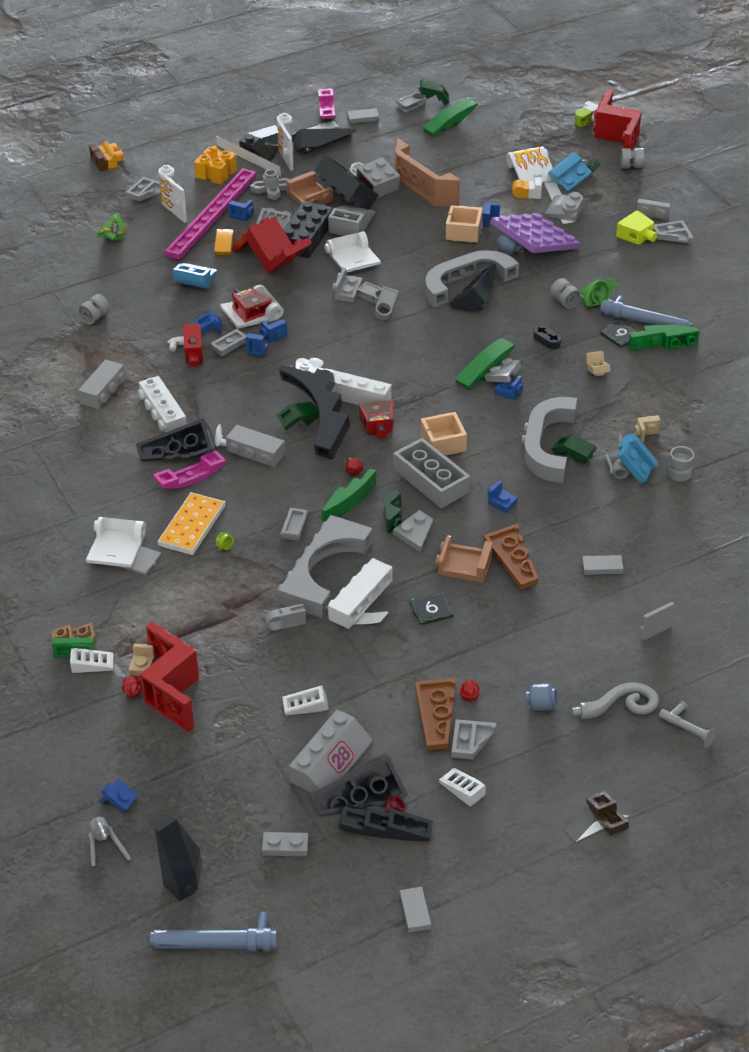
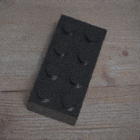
M324 155L314 170L319 174L318 177L324 182L327 180L326 184L333 189L336 188L335 192L341 196L345 195L344 199L351 204L354 202L356 207L370 209L379 194L348 169Z
M303 201L283 230L292 244L301 238L302 240L307 238L311 240L312 244L299 256L311 257L329 230L328 217L333 211V207Z

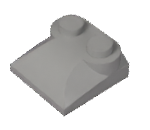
M572 192L568 196L556 195L546 210L545 216L576 222L584 207L585 200L578 192Z

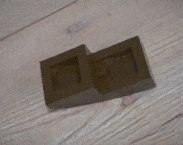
M606 791L586 798L592 813L610 836L629 829V821L617 810V802Z

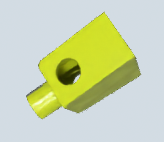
M637 210L617 223L616 237L641 244L646 240L654 242L657 238V233L654 232V222Z

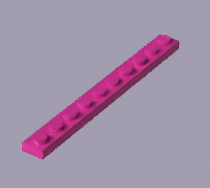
M242 168L165 250V255L180 260L229 207L228 203L231 200L235 201L257 177L256 172Z

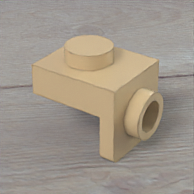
M603 351L586 353L587 370L595 376L605 375V372H610V365L604 361Z

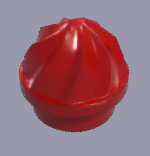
M356 457L353 459L348 458L345 472L349 473V475L360 474L363 470L362 462Z
M129 676L123 679L121 687L126 696L135 697L141 693L139 677Z
M467 680L465 683H462L459 692L465 701H474L480 694V687L474 680Z

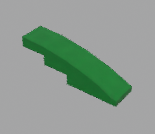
M468 98L460 100L432 118L423 127V130L435 137L442 129L447 131L454 123L459 125L478 104Z
M503 338L498 339L464 368L455 379L456 382L471 390L478 380H484V375L490 372L491 368L499 366L505 360L515 345Z
M369 468L362 479L354 477L346 489L338 487L322 509V524L324 521H327L330 515L338 518L364 499L376 485V470Z

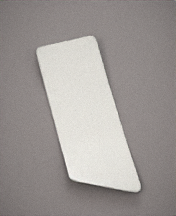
M388 611L363 613L354 624L379 623L388 614Z

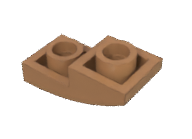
M92 622L72 629L71 625H67L51 631L52 638L94 637V642H97L95 627Z

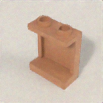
M314 171L286 180L287 194L299 205L303 201L320 205L333 202V189L331 187L323 188L317 182Z
M447 535L445 542H442L440 546L441 555L436 557L435 566L438 567V575L484 583L492 559L493 542L485 541L483 549L452 544L451 536Z

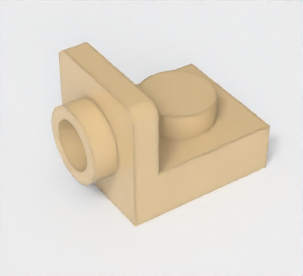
M659 415L637 418L634 434L638 436L641 442H644L645 435L659 434Z
M133 645L134 655L129 667V675L140 676V673L155 662L154 647L152 645Z

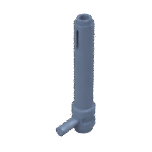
M621 295L615 301L610 299L603 300L600 308V313H603L604 316L609 317L611 315L616 319L624 318L648 325H682L692 327V323L689 320L624 305L622 302L624 298Z
M260 912L257 928H248V930H155V932L150 933V946H154L155 949H247L248 951L263 949V952H271V949H277L278 936L277 930L266 928L268 914Z

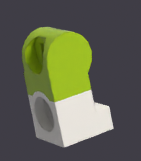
M590 101L586 102L583 109L575 112V125L584 127L596 120L594 119V112L596 109L598 110V105Z

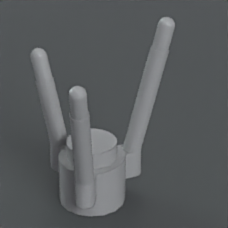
M622 435L619 436V445L623 439ZM605 455L610 475L623 479L631 474L620 459L616 460L612 465L609 456Z
M104 817L92 819L89 823L91 832L88 833L91 866H96L95 839L99 841L106 840L109 835L127 861H130L131 857L113 832L112 827L108 826Z

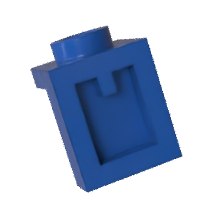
M232 200L228 203L229 217L247 221L254 214L252 200H249L246 204Z
M212 311L194 320L195 324H201V333L208 332L212 328H215L218 333L222 332L221 325L223 323L220 317L215 316Z
M248 333L246 335L247 354L264 356L268 348V343H265L264 336Z
M518 376L514 382H499L495 387V394L514 400L523 390L522 377Z
M501 481L490 486L487 492L488 504L505 513L517 504L518 497L502 490Z

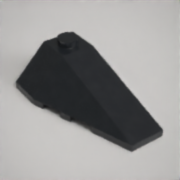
M277 126L248 133L239 140L240 147L270 162L275 157L276 150H278Z
M356 128L300 129L291 138L293 146L297 151L310 153L312 150L352 135L356 132Z
M495 263L481 271L468 286L462 289V295L457 294L449 305L469 311H475L478 308L481 310L487 306V301L492 293L496 269Z
M203 418L137 443L136 446L141 461L198 457L213 451L214 439L209 425Z
M387 753L364 763L310 794L319 815L341 812L344 806L352 809L386 805V800L389 797L399 796L403 798L408 795Z
M172 817L157 827L155 833L163 885L179 901H182L184 898L193 895L198 889L202 860L200 848L177 819Z

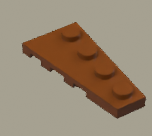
M518 524L484 535L483 541L493 542L492 553L520 590L538 584V576L532 561H530L529 552L525 548L524 539L520 535Z
M456 678L415 682V691L427 751L448 749Z

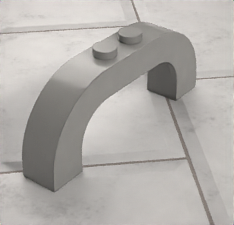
M476 251L446 261L433 267L426 275V299L433 308L448 303V288L445 286L446 284L479 273L493 263L496 265L495 274L504 282L518 277L519 263L509 255L497 251Z
M556 397L545 400L534 407L528 424L525 423L524 434L526 435L522 436L521 446H524V461L527 468L533 474L544 480L564 483L567 457L550 455L544 452L540 446L546 426L555 422L574 423L577 398Z

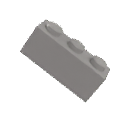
M104 360L78 390L80 404L100 409L112 393L116 391L118 386L124 382L126 378L124 365Z
M236 425L226 437L228 452L275 467L285 455L284 440Z

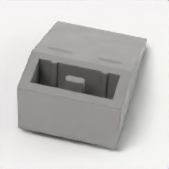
M348 205L336 207L328 217L329 233L346 236L362 232L371 221L375 211Z

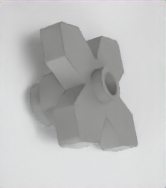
M268 169L263 175V181H255L250 185V191L256 194L267 192V198L277 200L281 196L280 191L287 190L286 180L289 179H279L276 170Z

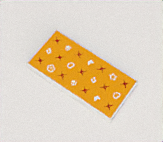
M191 492L159 538L158 546L194 555L224 509L225 501Z

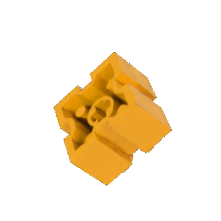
M209 146L203 152V155L194 161L195 178L202 180L211 179V182L223 185L228 179V175H232L237 170L236 153L227 150L220 152L217 146Z

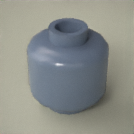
M501 233L496 244L499 251L510 256L515 252L518 253L522 246L505 233Z
M549 683L533 684L530 692L526 693V702L531 705L534 711H550L558 704L557 689L553 688Z

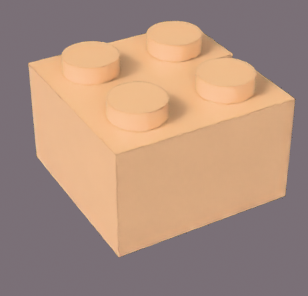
M451 205L446 221V240L478 243L482 227L483 208Z
M456 412L421 419V437L446 456L467 451V434Z

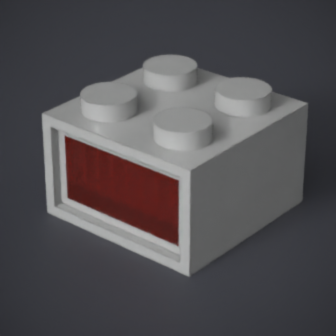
M383 157L357 167L356 177L379 194L377 198L399 190L400 175Z

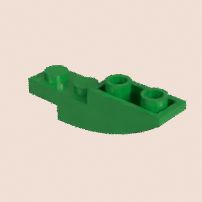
M682 325L644 326L643 331L629 333L628 348L630 351L664 346L665 350L697 345L700 330Z

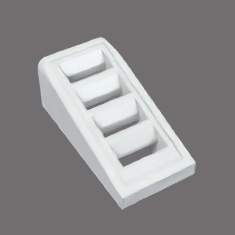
M79 648L71 649L70 664L72 673L113 671L114 654L112 652Z
M322 686L282 697L286 716L329 710L327 696ZM290 702H294L295 706L291 707Z
M453 768L439 779L440 784L470 807L485 795L486 785L456 768Z

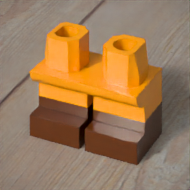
M104 141L102 146L98 147L95 143L89 144L90 158L100 172L116 168L117 162L124 161L123 152L118 149L116 143L108 144L107 141Z

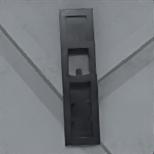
M344 806L341 811L338 829L385 839L430 841L433 821L395 809H390L389 813L367 807L366 811L362 812Z

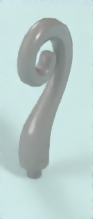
M634 682L624 683L614 687L596 701L579 703V707L572 708L571 712L572 716H580L581 720L596 718L606 712L617 699L630 694L626 698V707L634 714L646 715L657 709L659 696L648 685ZM639 694L645 696L648 699V703L646 705H638L635 703L638 702L640 699Z

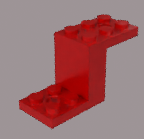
M607 89L606 93L602 95L601 102L598 104V110L596 109L594 112L596 123L593 125V132H595V138L624 143L622 148H630L632 151L639 139L642 111L612 106L614 90Z
M274 216L270 219L268 217L262 219L258 225L253 224L249 226L247 231L243 232L241 237L235 240L236 243L232 246L234 252H237L250 245L267 274H270L292 262L312 242L309 238L305 240L301 238L292 244Z
M150 622L146 626L148 645L154 647L155 658L158 660L140 673L143 701L189 733L194 728L192 701L188 695L182 694V692L199 679L197 652L194 647L185 644L177 636L167 632L162 626Z

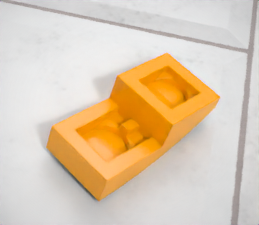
M217 229L215 255H231L234 230Z

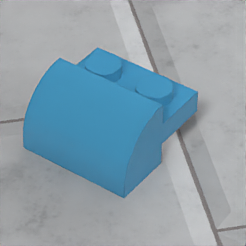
M574 152L548 172V176L557 185L560 184L567 193L571 192L592 175V171L582 162V158Z
M180 263L173 269V278L176 283L209 289L210 282L217 276V270Z
M635 434L624 436L618 447L620 453L617 457L639 483H643L647 480L651 470L658 467V461Z

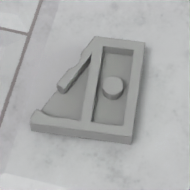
M142 177L125 192L126 198L142 201L161 194L160 182Z
M683 220L654 225V232L657 233L658 240L693 243L694 237Z
M511 358L503 360L502 364L491 368L490 372L484 375L486 382L509 383L511 381L510 375L515 376L522 367L520 360H512Z
M419 510L394 528L393 535L421 552L423 544L429 536V531L432 529L433 518Z
M456 719L451 758L473 760L496 732V723Z

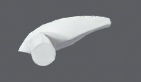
M184 336L168 340L167 342L170 344L169 350L174 352L177 345H184ZM191 338L190 343H196V339Z
M219 424L216 428L214 444L216 447H227L226 439H222V427Z

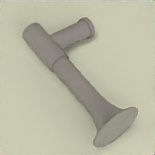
M680 701L671 712L665 709L660 711V718L697 735L704 741L705 748H708L713 743L717 733L715 727L710 730H704L678 716L687 709V704L684 701Z

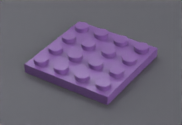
M539 213L492 217L490 223L533 253L578 249L580 242L575 240L574 236L566 234L562 228L554 226L553 222L545 220Z

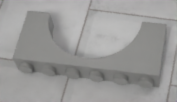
M330 515L327 521L323 522L318 534L314 535L312 543L305 548L303 556L296 561L294 569L289 571L284 583L279 585L277 590L279 604L287 607L303 604L306 613L323 618L331 601L330 591L314 582L310 576L312 568L320 560L332 554L341 552L365 554L373 542L372 528Z

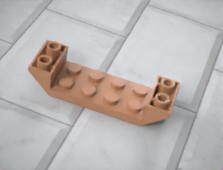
M400 139L397 140L395 171L400 175V182L434 206H459L460 179L450 172L439 177L409 157V145Z

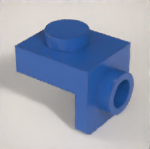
M484 203V210L482 211L483 227H489L490 218L500 216L499 203Z
M284 319L269 325L264 320L260 322V334L269 343L287 336V322Z
M117 778L113 784L108 782L102 789L101 793L103 796L99 801L103 804L105 800H108L124 813L138 794Z

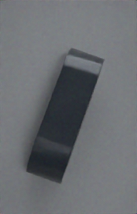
M538 325L534 328L533 337L535 340L550 349H558L561 346V336L544 325Z

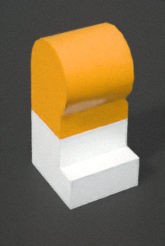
M535 178V181L519 179L512 183L514 197L541 199V178Z

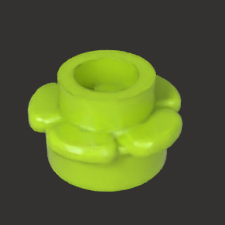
M222 532L217 536L216 546L219 547V550H229L233 546L234 539L229 533Z

